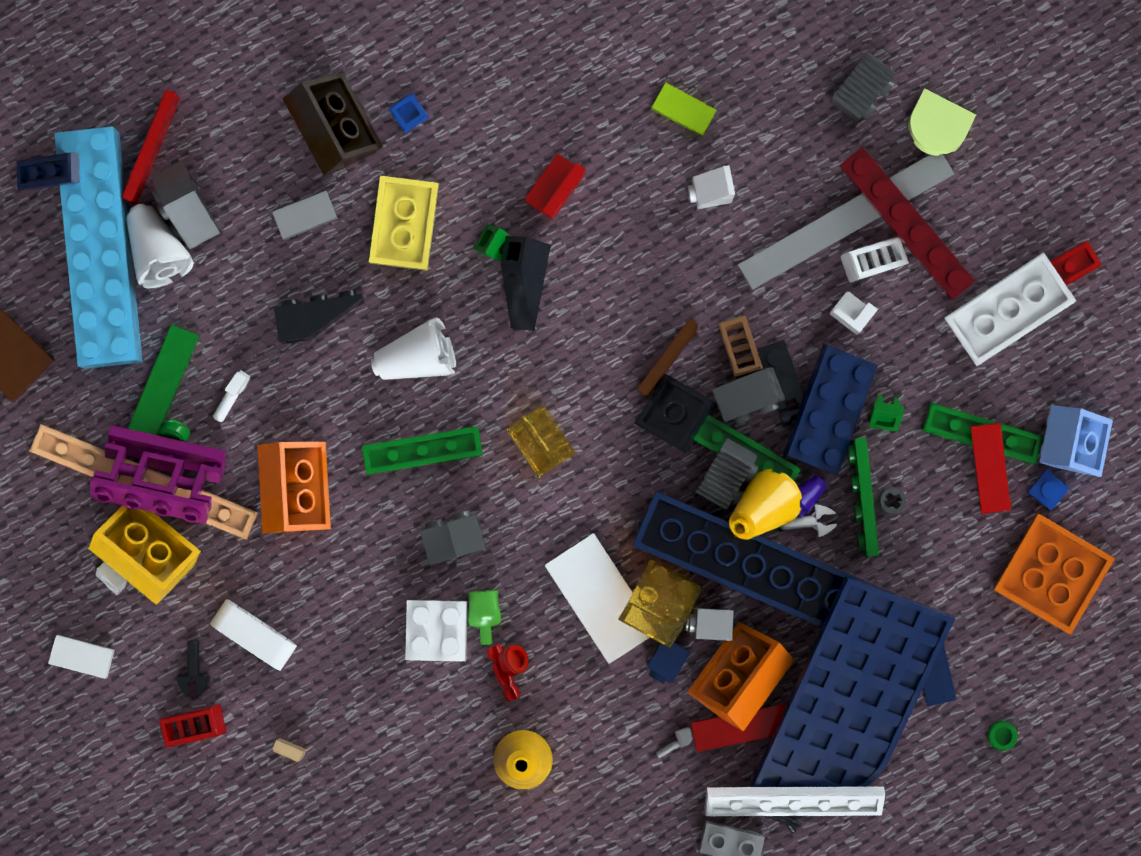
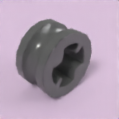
M897 488L884 490L878 499L881 510L887 514H897L906 505L905 494ZM887 494L899 496L900 501H897L899 506L896 509L893 506L887 507L885 505V501H888L885 498Z

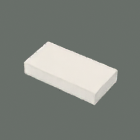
M56 635L48 664L106 679L115 650Z

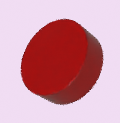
M511 645L501 650L499 664L507 675L515 676L526 671L528 656L521 646Z

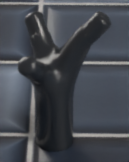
M806 816L764 817L783 823L794 834L797 831L794 826L801 827V822L797 820Z

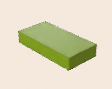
M666 82L652 106L653 111L703 137L717 111Z

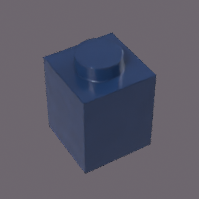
M663 636L646 665L651 670L649 676L663 684L666 679L673 683L690 651Z

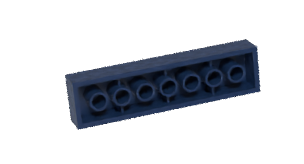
M657 491L654 493L632 545L637 549L821 628L845 575L864 581L758 535L746 540L738 538L731 531L729 522Z

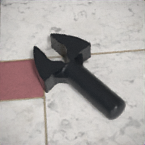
M189 640L187 642L188 672L183 677L178 676L176 678L180 689L188 697L190 696L189 682L194 676L195 681L199 685V697L206 690L210 676H204L199 671V641Z

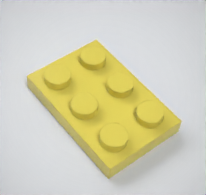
M380 176L369 257L370 264L428 271L439 183Z

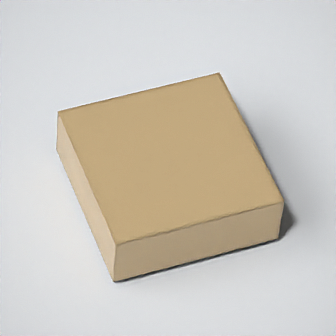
M279 738L276 740L272 750L298 762L303 759L307 749Z

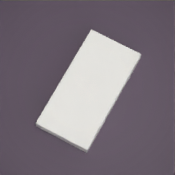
M1043 252L944 319L974 364L979 366L1075 303L1076 299Z
M594 533L545 565L608 664L658 632Z

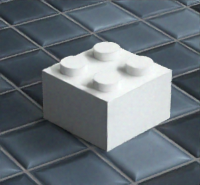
M407 600L405 660L466 661L468 601Z

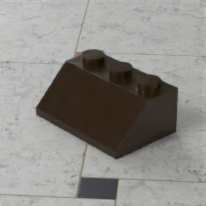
M343 71L301 82L283 98L323 175L343 170L383 148Z

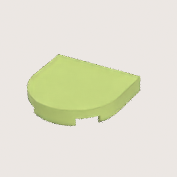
M924 88L910 115L908 129L914 144L921 151L939 156L940 154L954 152L960 147L976 114Z

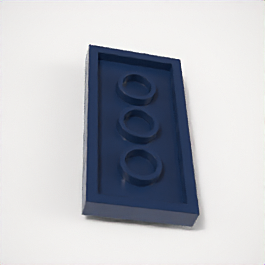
M823 344L783 455L833 475H838L878 365L833 346Z

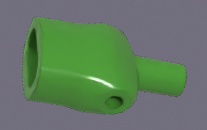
M498 590L468 592L469 625L480 629L481 645L492 644L491 627L501 623Z

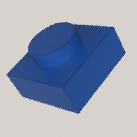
M1045 470L1027 493L1048 511H1052L1070 488L1050 471Z

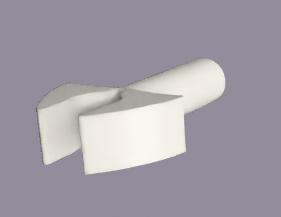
M242 370L234 375L225 389L227 392L213 415V418L218 422L224 421L236 398L244 391L249 382L250 376Z
M814 505L815 512L811 516L796 517L789 524L781 526V529L791 530L812 527L817 530V537H821L832 531L837 524L825 526L817 522V519H820L824 514L830 515L836 514V512L822 505Z

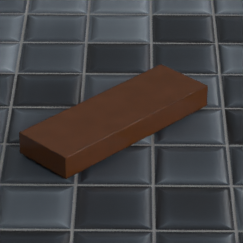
M691 319L687 321L637 388L639 394L648 398L698 331L697 323Z

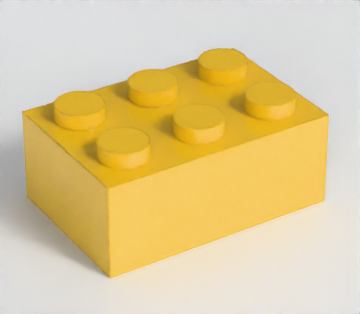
M123 505L94 533L88 548L156 605L194 567L201 552L154 512L141 509L133 510Z

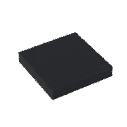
M665 374L635 424L685 453L714 407L715 402Z

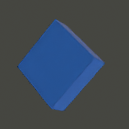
M410 93L388 109L405 134L429 118L413 93Z

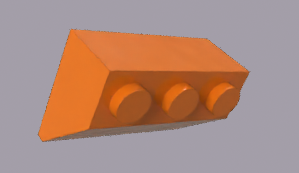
M276 442L257 445L262 533L331 529L326 442Z
M738 621L733 628L732 641L724 640L687 692L722 720L744 731L795 660L778 641Z

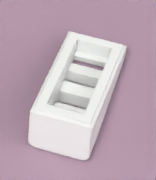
M898 236L841 255V260L850 283L909 264L902 241ZM891 245L896 262H891L887 246ZM877 249H880L883 261L885 263V265L881 266L876 252ZM865 253H868L873 269H869Z

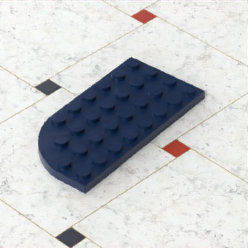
M845 575L749 787H867L882 773L891 758L955 621L954 616Z

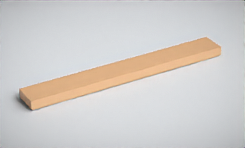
M40 424L29 450L32 453L91 477H94L95 470L110 474L115 462L114 459L105 458L104 449ZM126 459L125 461L126 464L134 466L139 465L138 463H135L128 459ZM147 468L143 481L168 487L171 477ZM120 475L118 482L131 485L134 477ZM178 488L175 495L190 498L191 490ZM202 490V495L212 497V507L208 512L206 524L247 540L258 512Z

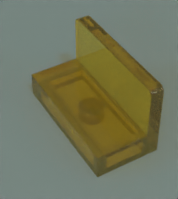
M541 406L522 417L506 430L538 479L576 454L545 406Z

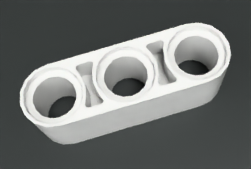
M228 599L224 601L210 622V625L279 671L282 670L297 647L294 642L264 622L262 624L261 620Z

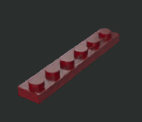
M863 146L839 165L841 170L951 300L955 299L975 281Z

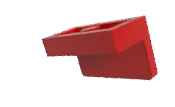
M557 154L528 193L525 202L550 220H553L585 176L586 169L578 163L572 164L560 154Z

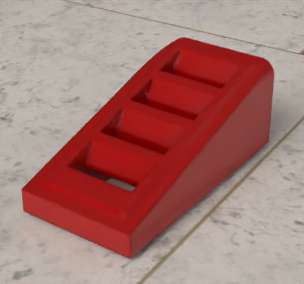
M220 704L159 719L165 748L220 736L227 732ZM199 716L202 733L198 732L195 717ZM185 719H187L191 734L190 736H187L185 725L183 721ZM172 722H176L180 737L178 739L174 737Z

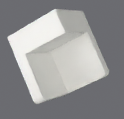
M846 292L829 314L854 334L858 335L878 309L869 302L864 304L853 294Z

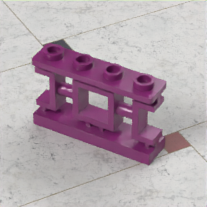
M111 425L108 433V443L105 444L104 449L105 458L114 459L115 462L110 474L95 470L94 477L90 481L91 498L97 499L102 503H115L133 510L141 509L154 512L160 516H172L191 523L206 524L208 512L212 507V497L202 495L201 491L205 480L220 483L226 469V451ZM127 456L139 458V465L126 464ZM147 468L173 473L168 487L143 481ZM184 469L198 472L196 479L183 477ZM120 475L134 477L131 485L119 483ZM177 489L191 490L190 498L176 496Z

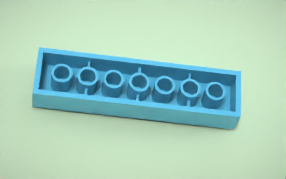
M113 126L54 133L56 154L79 153L80 183L60 186L78 367L89 369L143 363L132 252L126 216L128 215L127 202L122 198L125 183L120 133Z

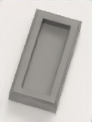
M327 191L272 212L283 240L338 219Z

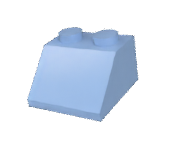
M1051 405L1050 414L1046 421L1047 428L1044 443L1041 446L1040 463L1055 468L1101 477L1113 420L1080 408Z

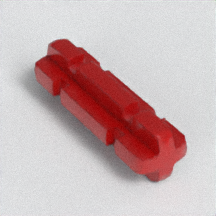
M497 644L489 647L486 653L489 660L493 662L492 668L499 686L503 687V696L507 702L518 699L520 692L517 685L513 683L515 682L514 677L507 675L500 667L499 654L502 646Z

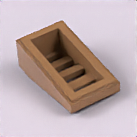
M746 315L718 323L734 379L737 380L762 370L763 367ZM743 327L744 332L728 337V331ZM747 339L748 343L731 347L730 343ZM751 351V355L738 359L734 357L736 354ZM754 362V365L738 369V366Z

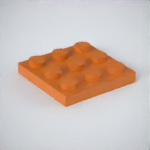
M1037 513L992 590L1071 635L1115 558Z

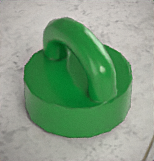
M169 419L160 428L158 436L187 442L190 437V430L181 421Z

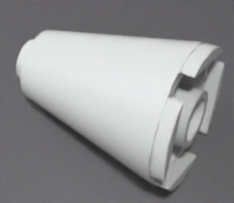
M138 204L132 207L129 211L130 213L126 216L136 279L139 285L142 283L143 287L147 289L158 288L173 283L169 277L180 273L181 278L185 276L194 264L189 252L174 236L170 228L152 206Z
M437 317L430 319L374 353V358L371 359L374 374L376 376L380 375L383 380L454 374L455 371L451 368L456 367L455 354L450 337L445 338L441 332L442 329H446L443 322Z

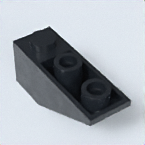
M506 236L501 270L511 328L535 331L551 245L528 237Z
M356 290L339 292V297L328 299L327 295H316L310 297V302L299 303L298 299L281 301V306L274 307L279 342L283 345L312 340L363 303L364 296L356 294Z

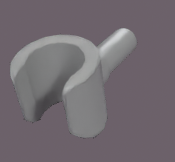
M685 727L676 730L677 740L657 751L656 755L658 758H662L674 749L689 745L693 740L691 728Z

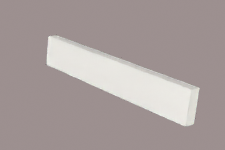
M707 787L704 810L705 816L882 815L885 790L884 787Z

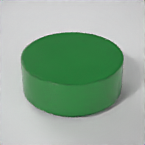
M1006 721L994 722L987 731L989 744L1000 751L1013 748L1018 739L1016 728Z

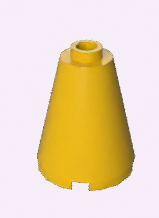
M766 469L758 472L751 479L729 519L730 529L738 538L746 540L789 524L800 514L802 495L797 484L787 474L783 472L778 474L771 472L773 469Z
M518 730L509 733L498 743L494 752L496 773L505 784L512 788L530 789L536 787L547 778L552 768L553 758L548 743L543 737L532 731ZM524 760L528 766L527 768H519L516 762Z

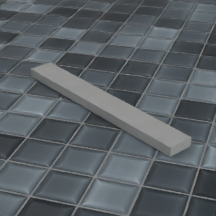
M943 154L939 156L928 155L890 177V179L907 200L910 201L952 177L954 172ZM860 194L737 266L753 291L881 216L867 199Z

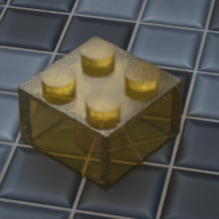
M650 559L618 620L671 648L703 587Z

